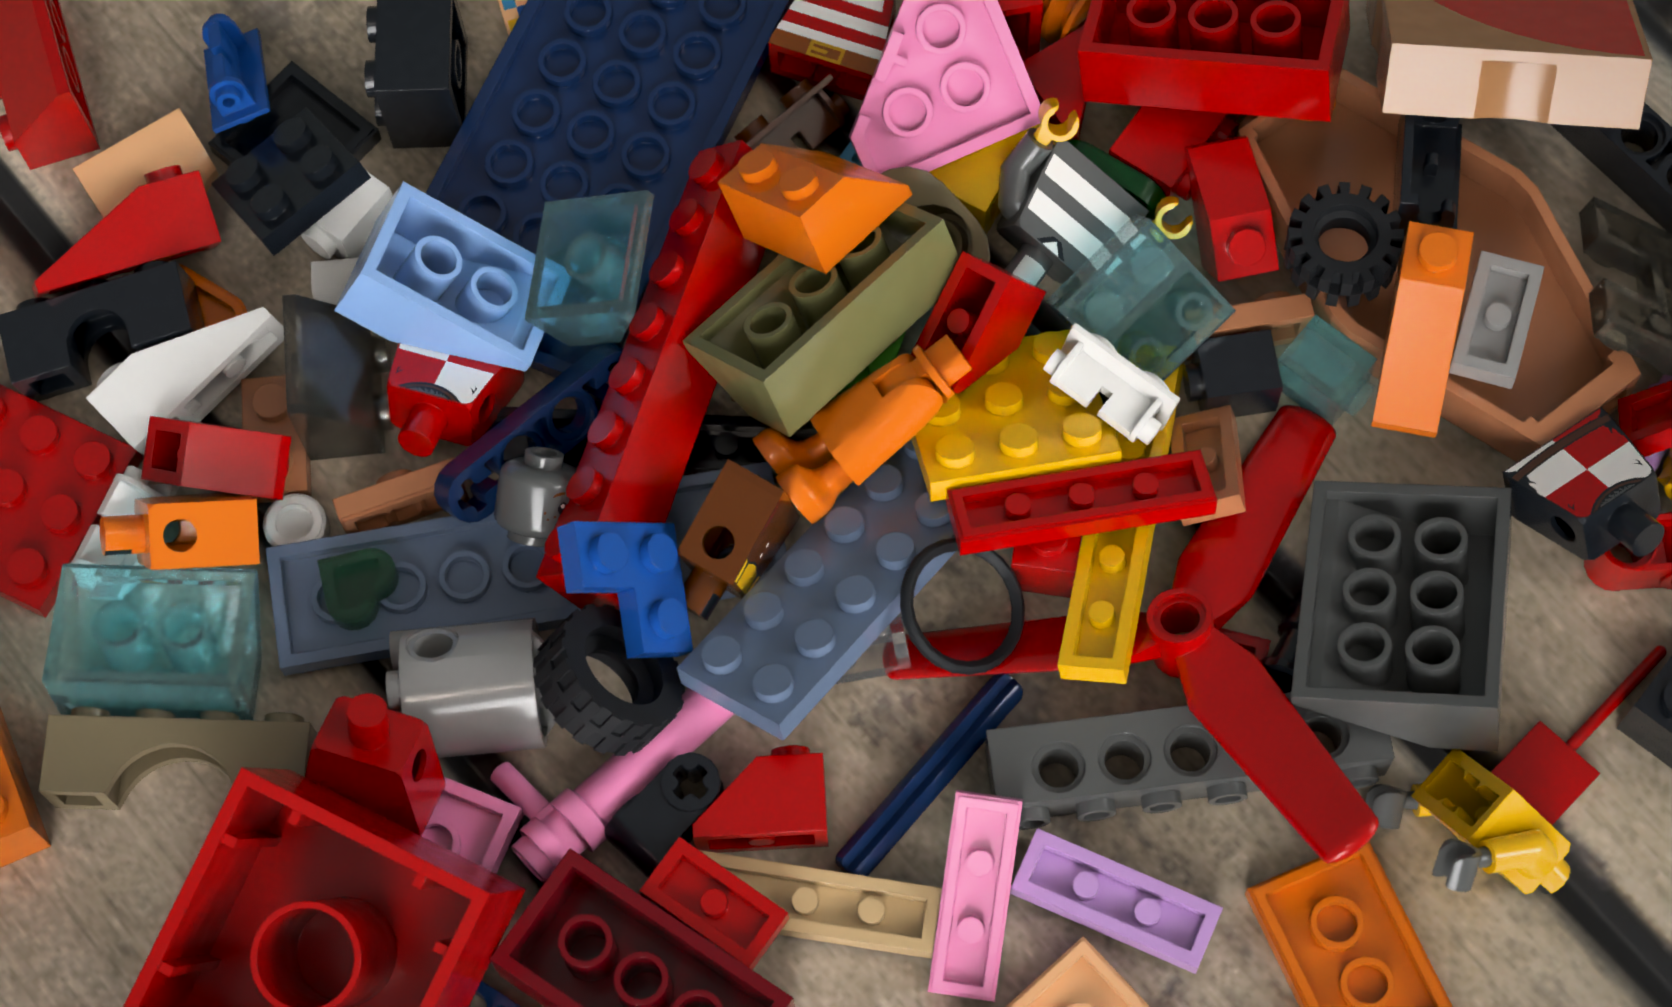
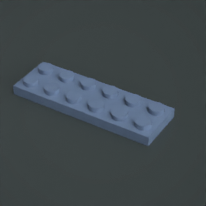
M911 439L861 485L858 486L853 481L836 499L829 513L816 524L811 525L677 667V671L682 685L778 739L784 741L900 614V589L905 572L914 557L928 545L942 539L955 538L946 499L930 501ZM956 551L946 552L933 558L923 568L916 582L914 597Z

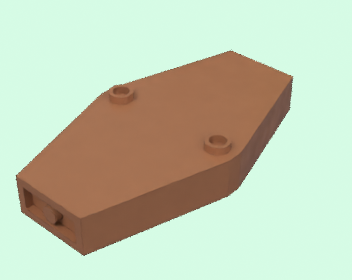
M1343 68L1336 93V107L1332 112L1331 122L1247 115L1237 129V137L1246 135L1249 139L1271 207L1275 241L1283 258L1286 252L1284 246L1290 217L1294 208L1299 210L1301 199L1308 193L1315 199L1317 189L1320 186L1329 184L1331 193L1337 194L1339 182H1351L1350 193L1358 195L1363 184L1372 188L1369 200L1375 202L1383 194L1390 201L1387 214L1393 211L1397 133L1401 114L1382 113L1378 88ZM1462 137L1457 229L1474 232L1454 348L1481 251L1545 266L1512 390L1449 373L1441 417L1518 462L1598 408H1603L1609 415L1618 409V399L1632 394L1641 372L1539 188L1520 169ZM1332 228L1325 231L1319 238L1321 250L1335 260L1345 262L1361 259L1368 251L1365 238L1350 229ZM1397 269L1396 272L1394 271L1392 281L1386 289L1381 286L1378 296L1371 301H1368L1364 293L1361 294L1360 302L1357 306L1347 307L1346 296H1339L1336 307L1325 305L1328 293L1322 291L1319 292L1315 301L1311 299L1315 314L1314 318L1325 340L1342 358L1379 379ZM1306 282L1299 286L1302 294L1306 293Z

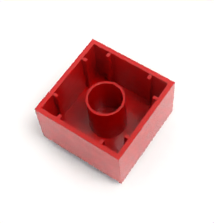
M241 767L123 1007H469L491 962L490 958L497 950L526 889L290 769Z

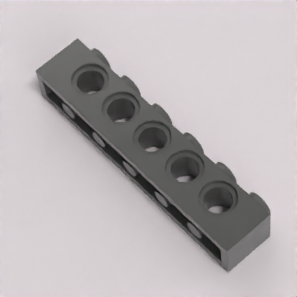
M1284 693L1291 702V693ZM1188 705L986 730L985 755L991 795L1023 799L1019 830L1043 827L1051 822L1050 817L1076 814L1079 821L1104 820L1117 814L1116 809L1134 806H1142L1145 813H1164L1180 808L1183 800L1207 797L1208 803L1211 805H1228L1247 799V792L1261 791L1193 715ZM1293 705L1312 731L1321 732L1332 740L1335 751L1330 753V755L1355 789L1374 785L1379 782V776H1384L1395 758L1390 735ZM1183 747L1192 748L1201 754L1205 761V766L1197 771L1182 770L1173 762L1171 753ZM1114 756H1127L1137 763L1140 773L1131 779H1119L1108 772L1105 762ZM1049 764H1062L1073 772L1075 780L1066 787L1056 788L1046 784L1040 777L1039 772Z

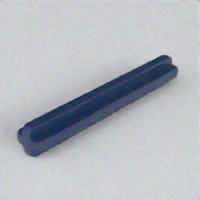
M1009 674L992 675L837 853L836 864L844 873L869 876L985 742L986 730L996 729L1022 699L1023 688Z

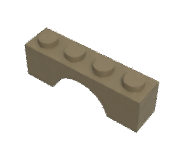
M75 707L71 709L70 715L48 714L38 791L55 808L120 810L130 792L144 777L156 769L172 763L200 762L208 764L227 774L232 785L241 767L290 769L305 777L310 750L317 732L310 722H304L302 716L286 712L268 713L265 715L264 721L240 720L237 714L219 710L203 711L200 713V719L175 718V714L172 712L153 708L139 709L135 712V717L111 716L109 711L101 708Z

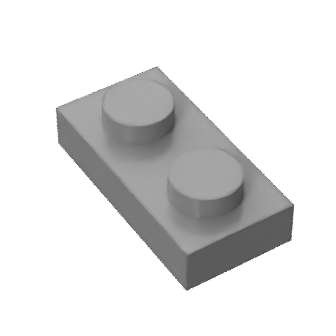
M1481 251L1454 348L1449 373L1512 390L1545 266Z

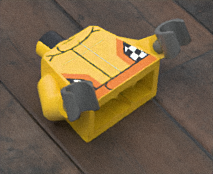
M1452 749L1421 784H1413L1410 791H1404L1390 785L1375 784L1367 793L1365 802L1378 818V827L1399 829L1403 810L1406 808L1412 809L1416 817H1435L1459 839H1448L1443 842L1431 873L1437 877L1446 876L1445 885L1450 890L1458 892L1470 891L1478 868H1482L1488 874L1499 873L1525 895L1534 892L1535 889L1543 894H1551L1559 890L1569 877L1570 866L1563 858L1570 851V842L1513 788L1459 749Z

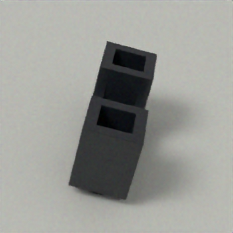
M175 260L171 262H147L138 266L133 274L110 281L106 279L86 281L78 285L75 292L52 299L44 297L28 299L18 304L16 310L0 314V335L11 384L26 397L37 402L92 385L88 367L89 353L94 343L108 332L127 330L131 347L138 352L205 328L195 282Z

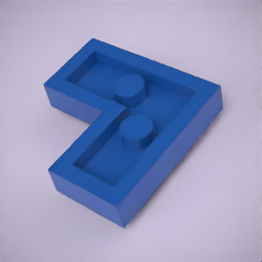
M573 521L557 527L566 593H617L627 658H673L689 654L693 651L674 523Z

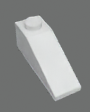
M261 307L132 353L123 362L109 367L100 376L97 387L86 399L135 450L144 456L150 416L200 422L241 383V379H245L291 333L269 311Z

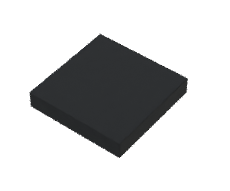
M291 61L267 85L270 112L260 115L248 123L239 124L219 132L208 145L214 155L230 166L235 160L246 156L271 136L281 123L293 118L305 107L318 118L359 162L382 137L377 127Z

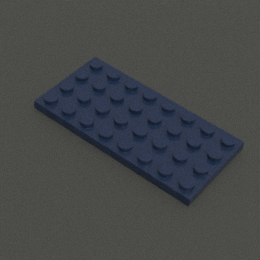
M794 0L527 1L426 194L568 272L530 368L556 378L586 353L601 344L611 343L622 348L629 334L630 321L639 309L649 283L651 266L659 257L669 231V219L675 208L679 205L689 179V167L699 151L724 144L769 54L768 42ZM612 363V364L608 367L609 372H610V370H611V368H612V366H613L614 363ZM584 384L582 389L589 391L592 387Z

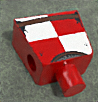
M399 343L388 377L387 395L390 422L396 427L402 428L398 434L400 446L412 455L427 457L433 453L440 439L464 446L472 445L485 434L496 420L500 410L507 406L524 382V371Z

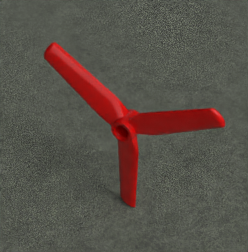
M1284 405L1279 408L1241 465L1246 512L1202 522L1178 558L1172 589L1157 595L1150 603L1147 612H1139L1130 664L1154 660L1155 665L1163 673L1179 678L1189 710L1315 853L1324 862L1334 863L1350 857L1371 840L1379 826L1378 818L1259 659L1219 631L1253 597L1336 438L1334 427L1325 418L1301 406ZM1067 616L1024 620L1020 640L1013 652L999 666L985 673L965 675L951 673L935 666L919 652L908 634L895 635L889 639L884 649L883 668L885 674L893 680L1059 671L1057 664ZM1011 622L922 633L930 644L942 654L955 660L974 661L992 654L1002 644L1008 634ZM1179 632H1189L1183 635H1175Z

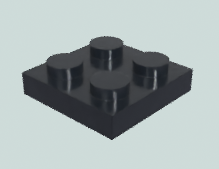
M305 107L296 116L281 123L271 136L246 156L235 160L227 168L226 172L213 181L211 185L272 255L275 256L371 177L352 153Z

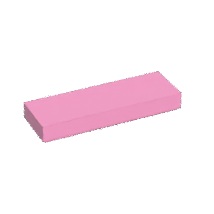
M956 790L928 992L995 1002L1023 799Z

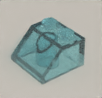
M648 190L545 202L525 320L568 346L621 342L635 316L654 194Z

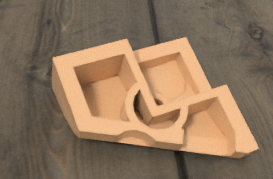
M180 108L72 168L103 218L138 186L147 184L144 175L149 172L174 165H180L183 174L199 170L206 192L212 186L211 183L219 176L212 160Z

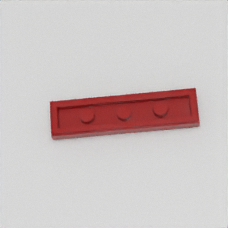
M1201 449L967 486L946 491V505L960 556L1216 514L1218 502Z

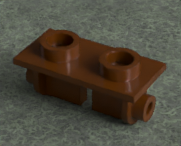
M831 74L815 86L806 77L779 99L780 103L785 107V111L770 123L761 114L734 136V139L736 141L742 139L753 150L761 143L798 148L790 139L797 133L807 147L812 150L835 130L845 125L844 117L850 112V109L838 94H833L829 98L822 89L834 79Z

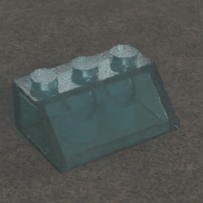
M62 565L42 676V683L61 715H70L71 709L75 707H96L109 711L111 716L135 717L137 710L153 708L172 712L175 714V718L200 719V713L203 711L219 710L237 714L240 720H254L262 664L259 575L256 569L200 567L152 570L145 566Z

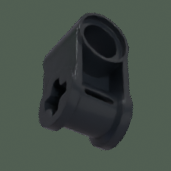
M689 752L676 756L668 762L639 794L631 798L612 817L604 830L606 839L649 878L679 836L688 843L693 840V823L724 792L723 782L720 779L718 769L710 759L702 754ZM686 779L695 784L702 780L706 794L700 799L691 793L684 797L680 785Z

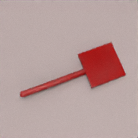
M1662 645L1656 646L1566 742L1543 722L1539 721L1491 773L1513 788L1542 817L1553 825L1601 774L1582 758L1576 750L1666 656V648Z

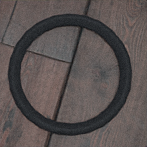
M955 538L942 539L926 546L914 557L905 572L900 589V610L903 624L915 647L935 666L951 673L965 675L985 673L999 666L1013 652L1020 640L1025 618L1022 590L1014 571L994 550L973 553L993 566L1006 585L1011 601V623L1008 634L1002 644L992 654L980 660H955L942 654L923 635L917 623L913 606L914 589L923 568L933 558L943 553L959 551Z

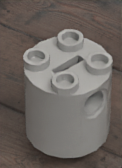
M535 617L390 631L391 663L394 670H399L386 672V695L389 709L393 711L401 710L403 714L420 718L429 727L438 758L546 748L548 734L556 722L550 710L544 707L540 699L542 697L540 690L536 688L533 678L536 675V668L533 667L534 657L540 652L537 649L544 642L540 637Z

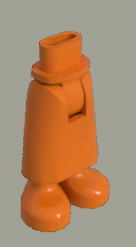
M947 334L925 351L918 344L912 348L916 359L911 354L899 355L829 401L810 419L818 432L803 441H795L775 429L767 428L752 439L762 456L778 474L775 478L781 488L809 522L816 524L824 518L843 490L853 481L858 486L861 485L883 463L926 426L939 412L943 403H947L955 394L951 385L973 368Z

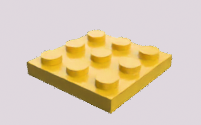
M1071 329L1025 336L1018 349L960 394L955 393L947 403H943L934 418L911 439L931 502L945 500L946 491L949 489L1121 462L1122 450L1113 427L1097 416L1099 410L1104 405L1100 394L1098 393L1087 408H1085L1061 389L1052 385L1049 382L1052 376L1043 370L1051 355L1057 349H1062Z

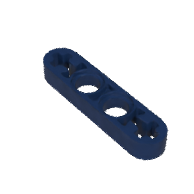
M611 343L601 344L593 348L450 461L439 472L434 484V496L437 504L445 512L467 523L479 522L494 512L498 479L495 481L488 477L492 472L485 468L484 464L486 463L493 472L499 475L501 467L505 463L504 450L513 438L524 435L527 438L529 447L551 448L562 452L564 455L587 437L592 422L598 416L609 384H606L610 375L608 367L612 363H618L623 348ZM586 384L592 387V389L586 392L582 389V386ZM566 397H573L577 404V413L574 420L568 426L556 429L552 420L555 406L560 400ZM469 479L474 482L470 487L473 497L468 502L461 500L464 495L461 484Z

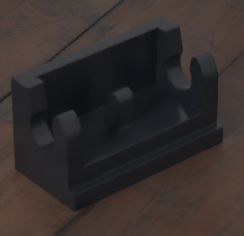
M1400 115L1397 133L1393 211L1397 210L1401 217L1399 229H1404V236L1406 235L1409 221L1457 229L1462 124H1459L1460 118Z

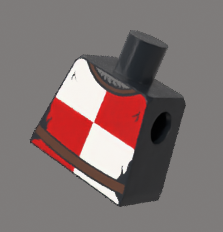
M1601 407L1502 472L1505 488H1512V516L1583 560H1595L1619 543H1622L1634 555L1642 557L1655 550L1663 539L1664 527L1656 520L1661 512L1657 475L1653 467L1612 417Z

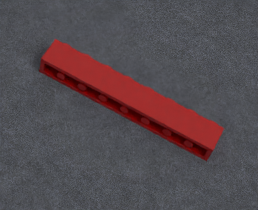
M742 139L699 151L689 167V179L679 205L675 208L669 219V231L659 257L651 266L649 283L639 309L630 321L629 335L619 361L609 375V387L598 416L588 430L587 445L577 471L568 482L566 495L570 500L559 516L555 528L546 539L544 546L545 554L536 578L580 609L589 604H595L598 607L606 604L615 606V609L620 611L617 593H566L557 527L573 521L666 523L717 383L706 369L689 353L683 340L756 276L764 255L765 247L743 237L718 184V181L731 171L745 154L753 151Z

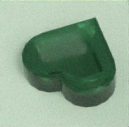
M366 548L317 560L327 609L333 621L341 628L349 631L368 627L376 619L379 612V601L388 598L395 591L399 582V573L392 557L385 551L377 548Z

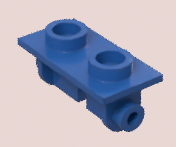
M217 13L210 16L202 27V37L209 47L204 50L212 128L214 133L217 134L236 125L248 123L254 118L270 112V103L259 29L255 28L242 33L238 25L227 15Z

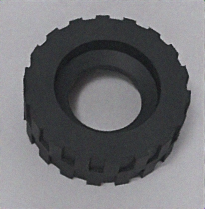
M595 604L585 605L580 611L576 609L537 649L540 652L534 657L533 667L536 668V675L533 678L536 688L540 690L542 696L540 699L544 707L550 710L555 717L554 721L562 729L565 728L573 735V739L582 745L585 743L593 747L594 751L603 754L611 752L615 756H625L630 751L634 754L652 741L677 717L676 714L682 709L684 703L682 694L685 692V686L681 684L677 671L678 662L673 658H627L620 611L615 609V606L604 604L602 607H598ZM586 656L595 658L610 667L626 685L633 703L626 702L605 689L592 673Z

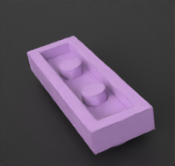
M1039 828L1035 831L1010 890V894L1194 974L1198 970L1223 907Z

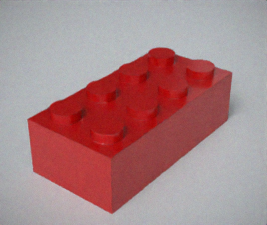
M1091 0L1077 50L1084 101L1331 122L1350 32L1349 0Z

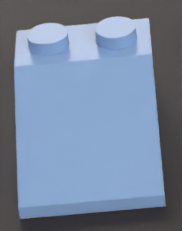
M403 181L377 218L334 311L391 342L526 372L532 364L568 272Z

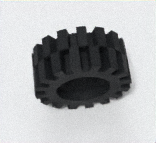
M1339 182L1337 194L1331 193L1329 184L1320 186L1317 189L1316 198L1314 199L1309 193L1305 195L1300 201L1299 210L1294 208L1290 217L1284 250H1286L1284 257L1286 270L1293 268L1291 280L1296 287H1299L1304 282L1307 283L1305 295L1314 301L1319 292L1322 291L1328 293L1325 305L1336 307L1339 296H1346L1347 307L1357 306L1363 293L1368 301L1376 298L1380 287L1382 286L1386 289L1392 281L1394 271L1396 272L1404 241V229H1399L1401 217L1397 210L1387 214L1390 201L1383 194L1375 202L1369 200L1372 188L1363 184L1358 195L1350 193L1351 182ZM1332 228L1350 229L1365 238L1368 251L1361 259L1345 262L1335 260L1321 250L1319 238L1325 231Z

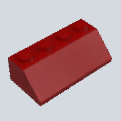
M0 0V100L3 99L6 114L0 116V132L8 151L11 152L18 149L30 170L98 150L100 145L59 0Z

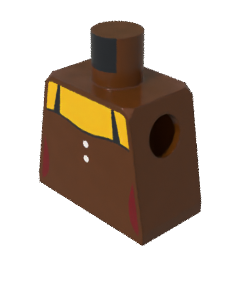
M730 459L727 460L678 548L679 557L692 570L684 582L687 610L706 621L725 591L742 599L756 585L800 518L784 490ZM734 547L727 557L718 559L719 554L724 549Z

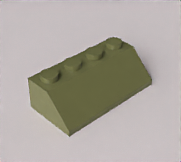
M904 202L827 274L779 254L683 340V343L689 353L749 416L791 437L937 303L959 259V255L943 218Z

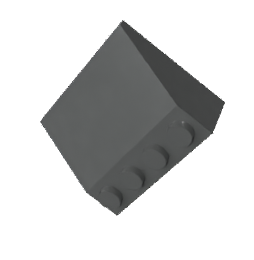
M1314 480L1291 691L1292 705L1429 748L1498 752L1512 536V488Z

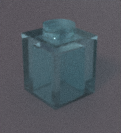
M1318 315L1312 318L1277 359L1283 384L1282 393L1301 407L1325 418L1332 426L1345 411L1352 417L1355 416L1368 401L1376 387L1369 380L1377 358Z

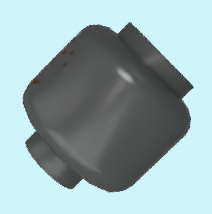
M529 447L525 449L524 457L508 460L502 465L498 479L494 518L502 528L508 531L507 537L510 540L526 546H545L547 537L555 528L559 516L570 500L566 495V488L569 480L577 471L573 466L563 462L564 454L562 452L546 447Z

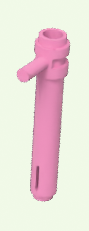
M687 687L682 694L684 703L682 709L676 714L677 717L642 750L634 754L630 751L625 756H615L613 754L574 790L564 789L551 802L510 762L501 763L492 772L491 781L516 806L521 807L523 813L530 819L519 830L522 837L511 846L512 850L529 871L544 884L569 848L578 854H581L586 849L590 852L597 849L606 840L604 830L607 824L624 804L639 794L669 761L678 755L689 752L693 753L725 724L734 713Z

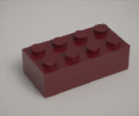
M569 848L490 958L500 977L544 1007H795L792 996L571 848Z

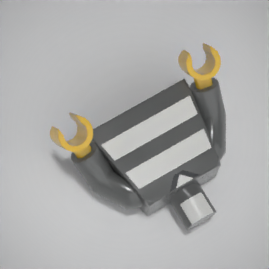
M1048 98L1041 103L1038 110V118L1041 125L1038 129L1030 128L1001 164L997 206L1002 215L997 223L996 230L1000 236L1018 250L1005 270L1037 287L1046 274L1060 284L1075 280L1092 283L1124 271L1161 245L1160 237L1164 236L1172 240L1180 239L1186 236L1192 228V215L1186 217L1178 225H1170L1163 220V215L1179 203V198L1174 196H1167L1161 199L1157 204L1154 220L1150 223L1143 220L1149 210L1067 141L1077 133L1079 128V118L1076 110H1073L1062 124L1054 125L1048 122L1059 107L1057 98Z

